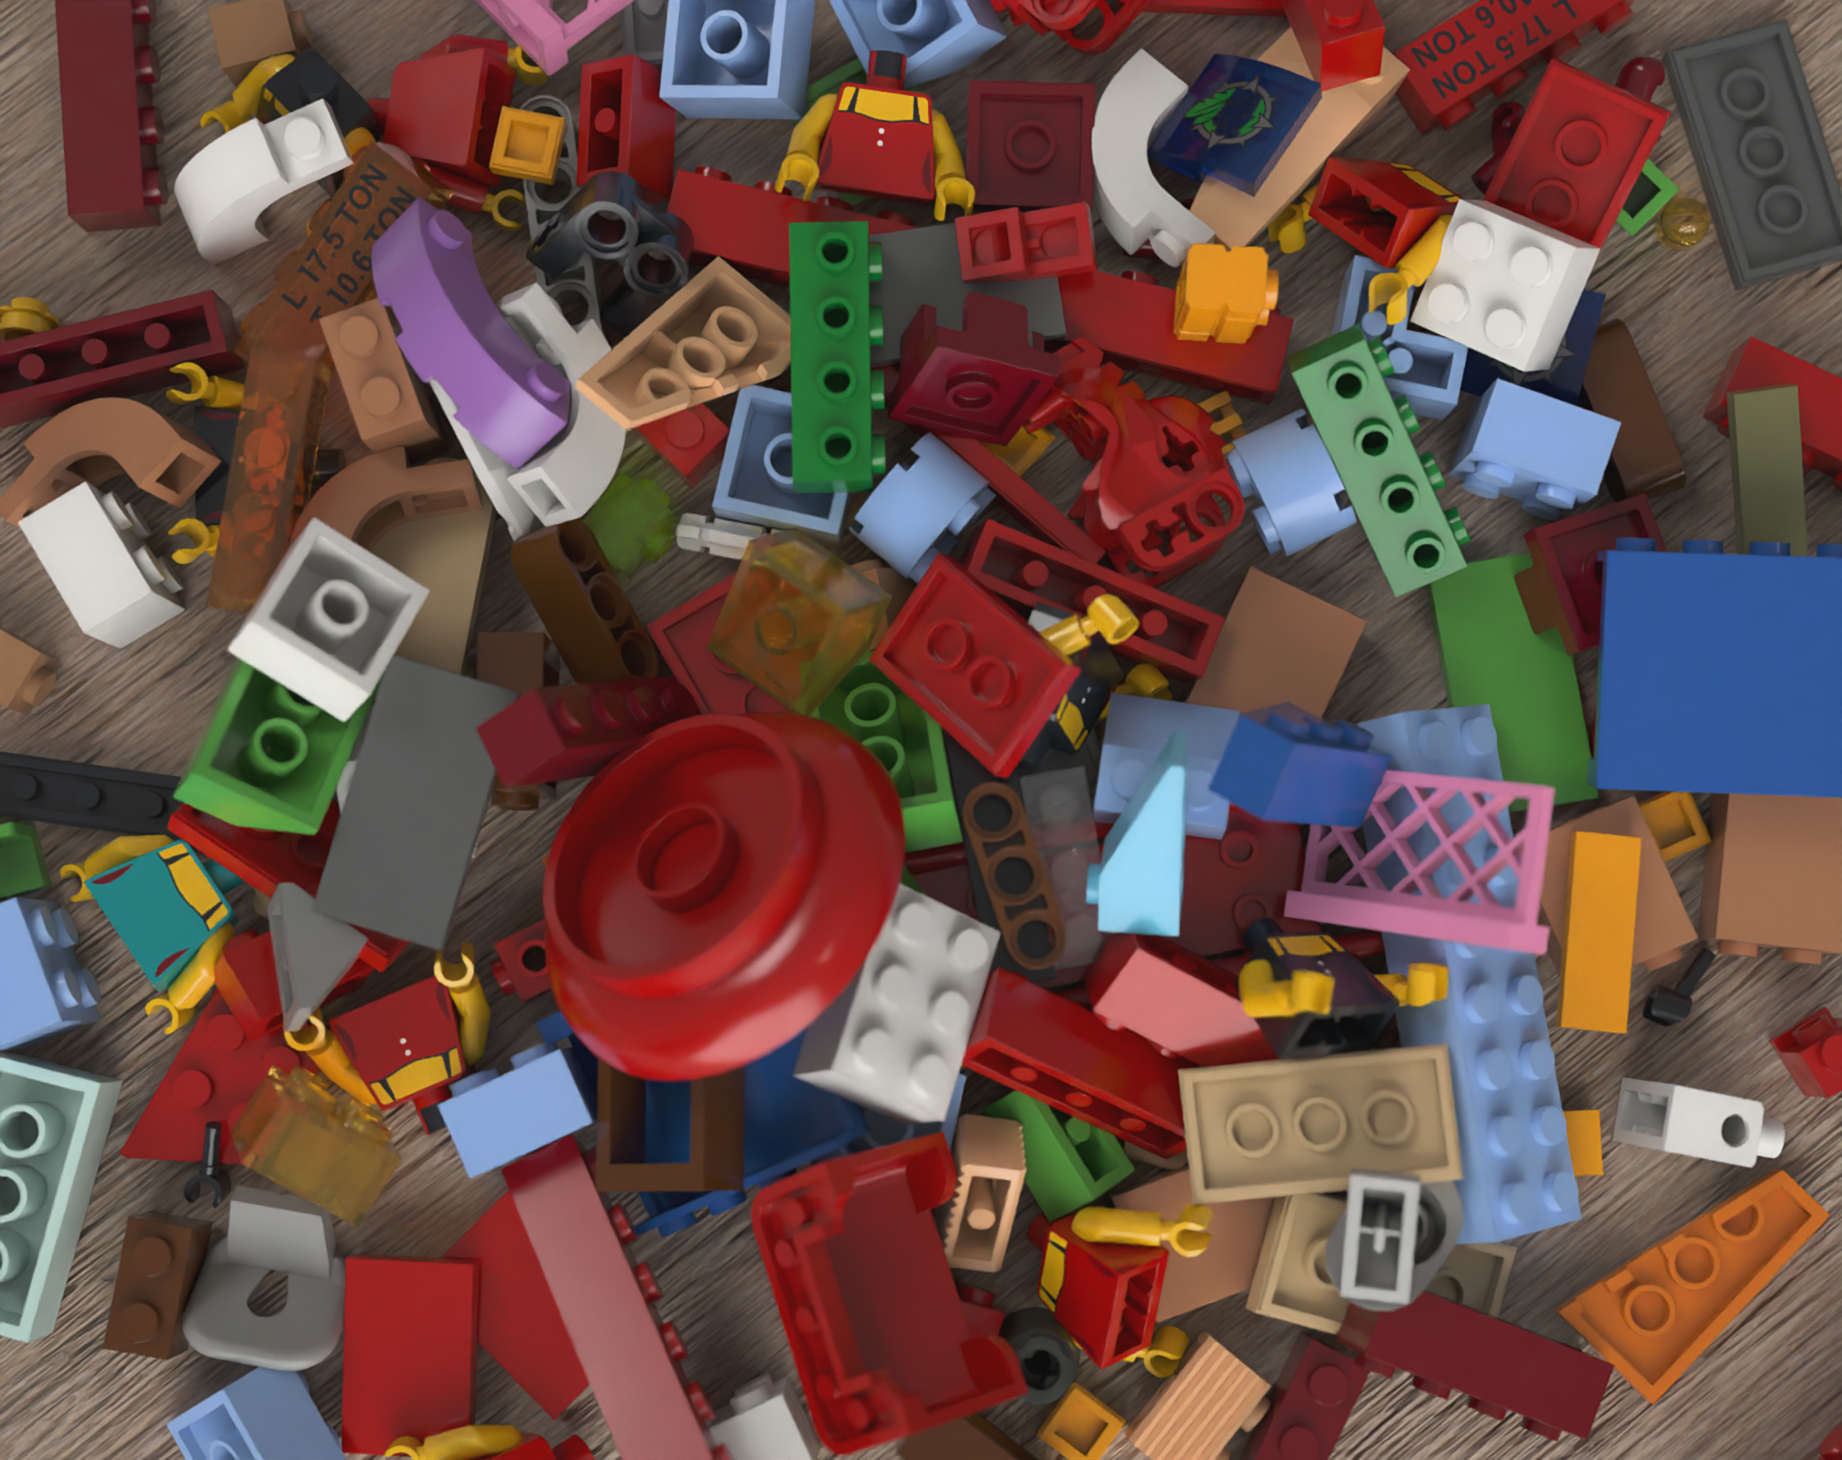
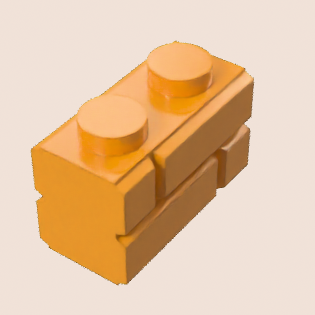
M1193 243L1191 249L1187 251L1176 282L1173 333L1176 334L1178 340L1206 342L1209 336H1214L1216 342L1245 344L1256 325H1267L1269 309L1274 310L1276 306L1278 270L1267 269L1268 254L1265 253L1263 247L1233 246L1230 252H1226L1224 245Z

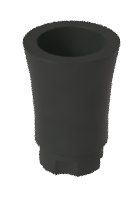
M1023 1308L1007 1316L1002 1322L998 1336L1007 1341L1019 1359L1029 1394L1019 1398L1037 1404L1048 1403L1058 1399L1066 1393L1074 1380L1080 1359V1348L1073 1343L1069 1333L1046 1308ZM1035 1350H1046L1050 1358L1048 1365L1044 1369L1033 1371L1025 1365L1024 1359L1032 1358Z

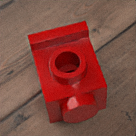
M545 919L494 944L499 958L491 961L490 966L500 988L507 997L517 992L521 1002H531L552 991L548 978L547 964L540 971H533L526 964V954L532 947L540 946L545 949Z
M1826 1007L1818 1009L1769 1040L1804 1096L1829 1098L1842 1090V1018H1833Z

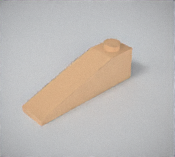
M1290 27L1258 58L1248 81H1251L1261 73L1259 84L1269 92L1271 97L1281 96L1273 102V111L1269 120L1277 129L1264 128L1259 134L1245 142L1244 149L1239 143L1232 145L1220 144L1189 210L1216 232L1214 244L1224 245L1226 252H1230L1233 246H1248L1324 170L1328 157H1337L1386 108L1410 69L1383 46L1380 75L1319 92L1292 27ZM1250 90L1243 91L1242 96L1248 95L1250 99L1239 104L1242 99H1247V97L1240 98L1239 105L1236 106L1228 123V130L1225 131V134L1229 135L1225 138L1235 137L1237 134H1233L1231 130L1233 128L1240 129L1253 118L1250 115L1261 97L1259 93L1256 92V96L1250 94ZM1253 99H1257L1255 104L1251 103ZM1243 113H1247L1245 119H1241Z
M718 256L582 375L574 387L627 430L779 376L791 365L790 315Z

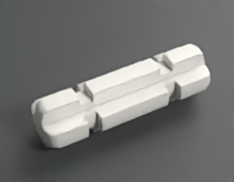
M691 512L683 514L679 524H677V545L683 550L703 553L706 547L710 548V555L752 563L756 561L757 564L760 563L761 558H765L767 566L783 569L793 567L796 557H798L799 539L798 535L793 531L772 528L771 534L766 533L765 526L718 517L715 518L714 523H710L709 516Z

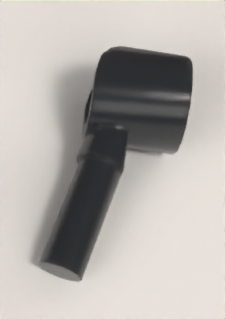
M1702 948L1681 980L1678 981L1674 991L1656 984L1645 1002L1642 1012L1643 1017L1665 1027L1672 1026L1686 1019L1691 1010L1692 998L1690 997L1695 991L1694 988L1714 961L1716 955L1712 951Z
M210 1121L206 1123L199 1172L186 1183L184 1188V1197L191 1204L199 1198L201 1181L209 1182L215 1189L214 1208L219 1206L231 1192V1180L228 1174L219 1168L220 1162L218 1160L222 1124L220 1122Z

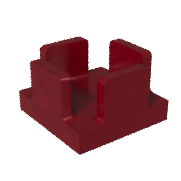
M969 80L965 176L966 180L972 184L975 190L973 211L991 212L1018 207L1022 212L1086 201L1092 213L1094 169L1092 129L1095 127L1096 84Z
M969 292L962 301V331L936 325V307L922 304L900 339V377L897 385L888 396L887 419L1006 447L1059 378L1058 355L1044 352V334L1033 331L1028 333V310L1023 304L976 292Z
M1645 493L1532 529L1523 534L1533 565L1515 574L1514 581L1533 632L1539 634L1556 627L1567 655H1578L1599 648L1603 561H1597V551H1615L1616 538L1657 539L1656 552H1667Z

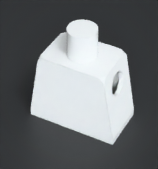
M1623 1077L1612 1141L1752 1168L1756 1163L1757 1155L1776 1158L1780 1154L1784 1145L1785 1129L1780 1120L1763 1117V1102L1673 1084Z

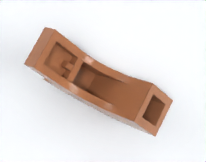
M116 397L93 399L58 413L39 427L23 443L35 459L0 498V515L6 522L21 528L18 524L19 521L85 481L97 488L105 481L125 473L131 477L138 487L181 508L222 460L200 436L140 402Z
M404 445L368 455L338 472L316 492L304 508L295 525L288 550L313 517L363 549L371 552L384 535L404 523L437 516L483 510L481 489L475 470L469 459L457 460L449 457L432 459L426 462L424 466L412 467Z

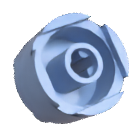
M1302 408L1232 441L1234 450L1224 454L1228 464L1232 467L1229 473L1240 490L1243 499L1254 494L1258 502L1259 508L1252 511L1255 518L1254 524L1269 555L1282 550L1284 555L1288 557L1357 524L1352 506L1341 511L1339 510L1344 505L1338 493L1345 490L1314 425L1312 424L1307 427L1306 412Z
M931 432L923 436L911 448L917 456L910 465L907 462L902 465L897 463L858 511L854 518L857 522L851 525L848 530L906 580L912 578L916 583L920 582L938 553L950 556L959 542L951 534L953 533L958 536L970 522L974 524L997 496L988 488L990 482Z

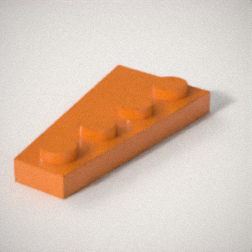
M1774 1168L1559 1304L1553 1310L1605 1361L1613 1364V1369L1646 1401L1654 1405L1831 1215L1783 1169Z

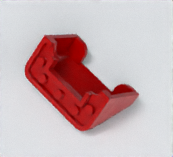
M944 1131L825 1161L763 1188L756 1194L751 1209L753 1230L814 1428L823 1445L836 1455H849L904 1438L1029 1394L1019 1359L1013 1348L1004 1338L996 1334H985L972 1339L931 1209L943 1205L950 1200L956 1186V1166L952 1159Z

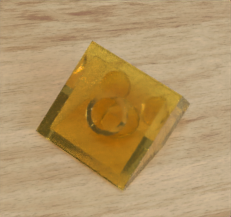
M796 527L749 540L706 649L791 712L810 716L869 650L892 595Z

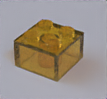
M273 1064L231 1130L242 1164L359 1227L402 1159L390 1139L393 1132L381 1123L384 1116L371 1106L365 1105L353 1097L349 1099L346 1105L325 1092L329 1085L313 1073L299 1066H295L291 1073H288Z

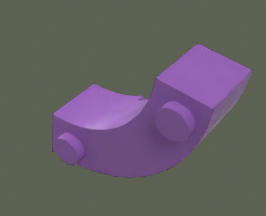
M418 197L372 245L371 263L380 305L392 306L403 330L396 338V341L423 383L435 379L460 407L453 417L497 456L516 469H520L567 424L570 381L565 379L554 366L542 361L518 337L495 306L481 280L472 249V232L467 230L453 214L444 210H438Z

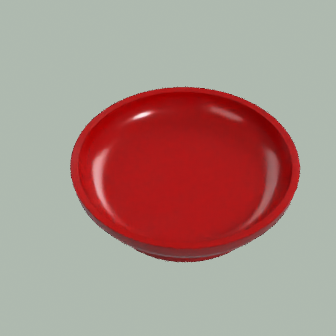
M748 712L741 714H705L675 721L642 737V740L623 750L602 768L585 787L564 818L550 850L543 882V905L546 918L544 943L548 978L553 997L561 1014L581 1042L595 1056L610 1066L631 1075L647 1079L670 1081L696 1079L722 1073L765 1055L792 1038L820 1015L850 983L866 961L882 933L898 892L905 853L904 815L894 782L883 763L867 746L856 738L822 719L789 712Z

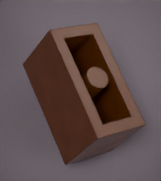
M153 1211L128 1217L103 1349L169 1360L188 1351L189 1342L183 1332L182 1319L185 1307L207 1255L213 1222Z

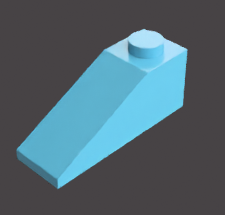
M1174 730L1106 836L1101 864H1089L1086 898L1089 904H1099L1098 931L1179 936L1184 884L1189 730Z

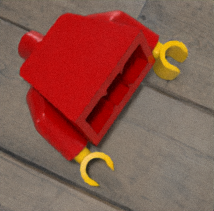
M461 34L451 35L423 53L420 59L402 62L394 69L390 98H371L367 101L374 111L379 136H384L383 147L385 152L402 161L404 175L431 198L476 215L481 210L492 213L494 223L503 231H519L522 225L513 220L510 221L502 218L499 214V209L501 205L509 201L526 207V199L522 193L512 189L503 190L497 195L487 192V185L499 186L500 175L491 172L489 164L502 106L511 107L515 75H517L520 81L531 86L543 84L547 81L548 75L540 67H532L524 63V60L530 56L519 45L516 49L508 48V44L504 40Z

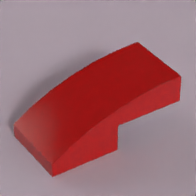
M1086 201L1022 213L1018 207L955 218L962 281L965 284L1033 280L1098 270L1091 209Z

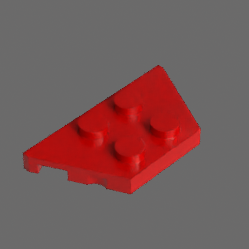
M217 987L119 1154L131 1159L200 1162L203 1154L206 1123L216 1121L222 1124L218 1160L220 1163L265 1165L268 1163L322 1070L309 1057L306 1051L294 1049L287 1043L283 1026L249 1042ZM307 1020L300 1029L310 1027V1022Z

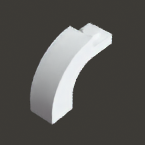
M1141 48L1113 77L1097 107L1095 126L1092 129L1093 197L1097 210L1108 231L1130 255L1149 239L1153 250L1165 263L1172 267H1178L1183 265L1187 251L1191 249L1193 243L1214 244L1216 232L1169 195L1159 185L1151 172L1148 163L1151 152L1185 114L1188 85Z
M322 98L265 125L257 118H254L222 135L203 148L184 166L175 181L174 192L200 255L210 264L215 265L269 241L259 215L270 204L288 193L354 164V161L331 106Z
M536 282L501 297L495 303V306L518 337L542 361L554 366L565 379L570 381L567 424L520 469L514 468L506 477L544 526L550 527L582 517L605 491L620 462L626 429L574 387L582 375L611 351V347L593 318L571 327L563 317L558 303L551 296L547 295Z

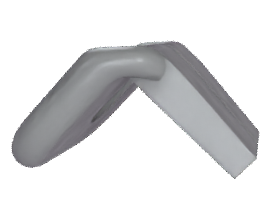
M236 1186L230 1201L228 1235L216 1241L208 1251L184 1310L182 1319L183 1332L187 1341L195 1350L205 1356L283 1371H299L310 1368L322 1362L332 1353L344 1325L346 1258L336 1253V1240L327 1201L289 1194L280 1195L278 1192ZM270 1271L288 1272L287 1304L283 1311L271 1317L254 1315L248 1308V1301Z

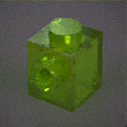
M621 472L583 519V522L587 524L595 536L609 564L629 580L633 578L646 560H649L652 564L659 561L677 536L671 530L677 523V520L672 511L667 508L673 499L644 475L635 483Z

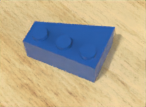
M1284 702L1240 714L1208 790L1263 820L1360 828L1392 756L1370 745L1374 737L1371 732L1343 720H1337L1336 724L1333 725L1290 702Z

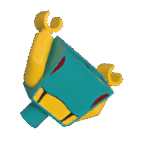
M166 835L120 836L89 856L85 862L63 866L60 869L61 879L80 876L82 880L80 892L77 895L71 896V901L80 902L95 899L152 985L159 992L168 987L166 993L147 1003L145 1007L147 1015L150 1016L166 1006L171 1011L173 1017L171 1025L164 1030L166 1034H171L191 1022L195 1013V1005L215 983L214 969L223 953L222 947L235 938L233 927L239 922V919L223 895L245 881L211 858L201 863L185 840L174 841Z

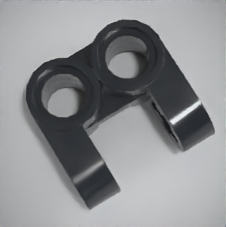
M606 171L590 178L549 220L529 246L526 259L552 279L563 273L584 251L596 258L614 259L624 267L625 279L606 300L600 312V318L626 338L684 287L687 282L694 237L691 228L683 219L672 213L656 212L647 205L643 190L635 179L622 172ZM598 211H613L619 214L622 219H607L601 216ZM647 252H663L670 256L671 259H655Z

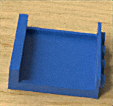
M1616 538L1615 551H1597V561H1603L1595 751L1594 758H1588L1587 784L1597 789L1842 798V544H1817V556L1806 557L1790 556L1791 543L1750 542L1749 555L1723 554L1724 541L1683 540L1682 553L1656 552L1657 539Z
M560 1011L536 1022L544 1043L547 1042L548 1046L567 1037L569 1038L597 1100L598 1057L581 1042ZM809 1024L783 1044L765 1055L744 1064V1189L759 1184L762 1190L769 1185L797 1174L795 1168L810 1161L813 1166H816L825 1161L852 1155L847 1144L869 1131L857 1103L793 1076ZM646 1078L645 1164L690 1163L691 1079L670 1081ZM744 1191L638 1192L649 1217L634 1225L637 1235L657 1227L663 1238L697 1222L693 1211L707 1206L711 1215L715 1216L745 1202L748 1198Z

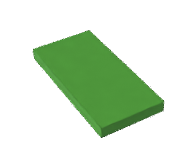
M1530 552L1468 562V567L1427 584V593L1448 707L1490 705L1492 722L1497 734V749L1503 782L1555 788L1552 806L1599 798L1598 789L1587 784L1588 758L1592 757L1572 654L1567 655L1556 627L1539 634L1533 632L1514 581L1515 574L1533 565ZM1515 798L1508 805L1509 813L1527 811L1529 799Z

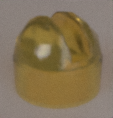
M1689 197L1678 198L1669 202L1656 218L1655 232L1659 241L1665 247L1674 251H1687L1694 248L1708 233L1710 226L1708 210L1700 201ZM1694 215L1697 222L1671 225V217Z

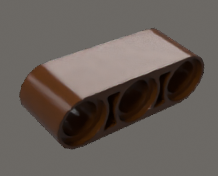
M1614 319L1568 336L1567 348L1578 356L1564 357L1559 370L1573 405L1621 422L1603 474V479L1614 502L1616 503L1644 493L1649 501L1683 488L1686 484V473L1681 455L1633 338L1625 324L1620 319Z
M576 518L550 527L543 526L518 538L513 543L511 561L515 573L576 684L657 677L659 663L654 645L595 536L586 523Z
M997 782L983 783L974 788L967 796L962 811V820L997 926L1001 932L1005 949L1012 961L1020 967L1030 970L1047 968L1056 963L1064 953L1067 937L1022 802L1014 790L1005 784ZM994 796L1006 802L1011 814L1007 827L997 832H989L980 828L973 816V808L979 800L984 797ZM1012 858L1022 860L1028 865L1032 873L1030 888L1027 892L1015 896L1004 893L999 889L995 881L996 867L1002 861ZM1028 921L1043 922L1053 933L1054 943L1052 950L1042 959L1028 958L1021 953L1017 946L1016 937L1018 930Z

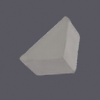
M293 882L279 883L267 907L285 1032L300 1030L352 967L368 941V938L345 921L312 912L315 899Z
M1351 1168L1340 1297L1409 1305L1420 1176Z

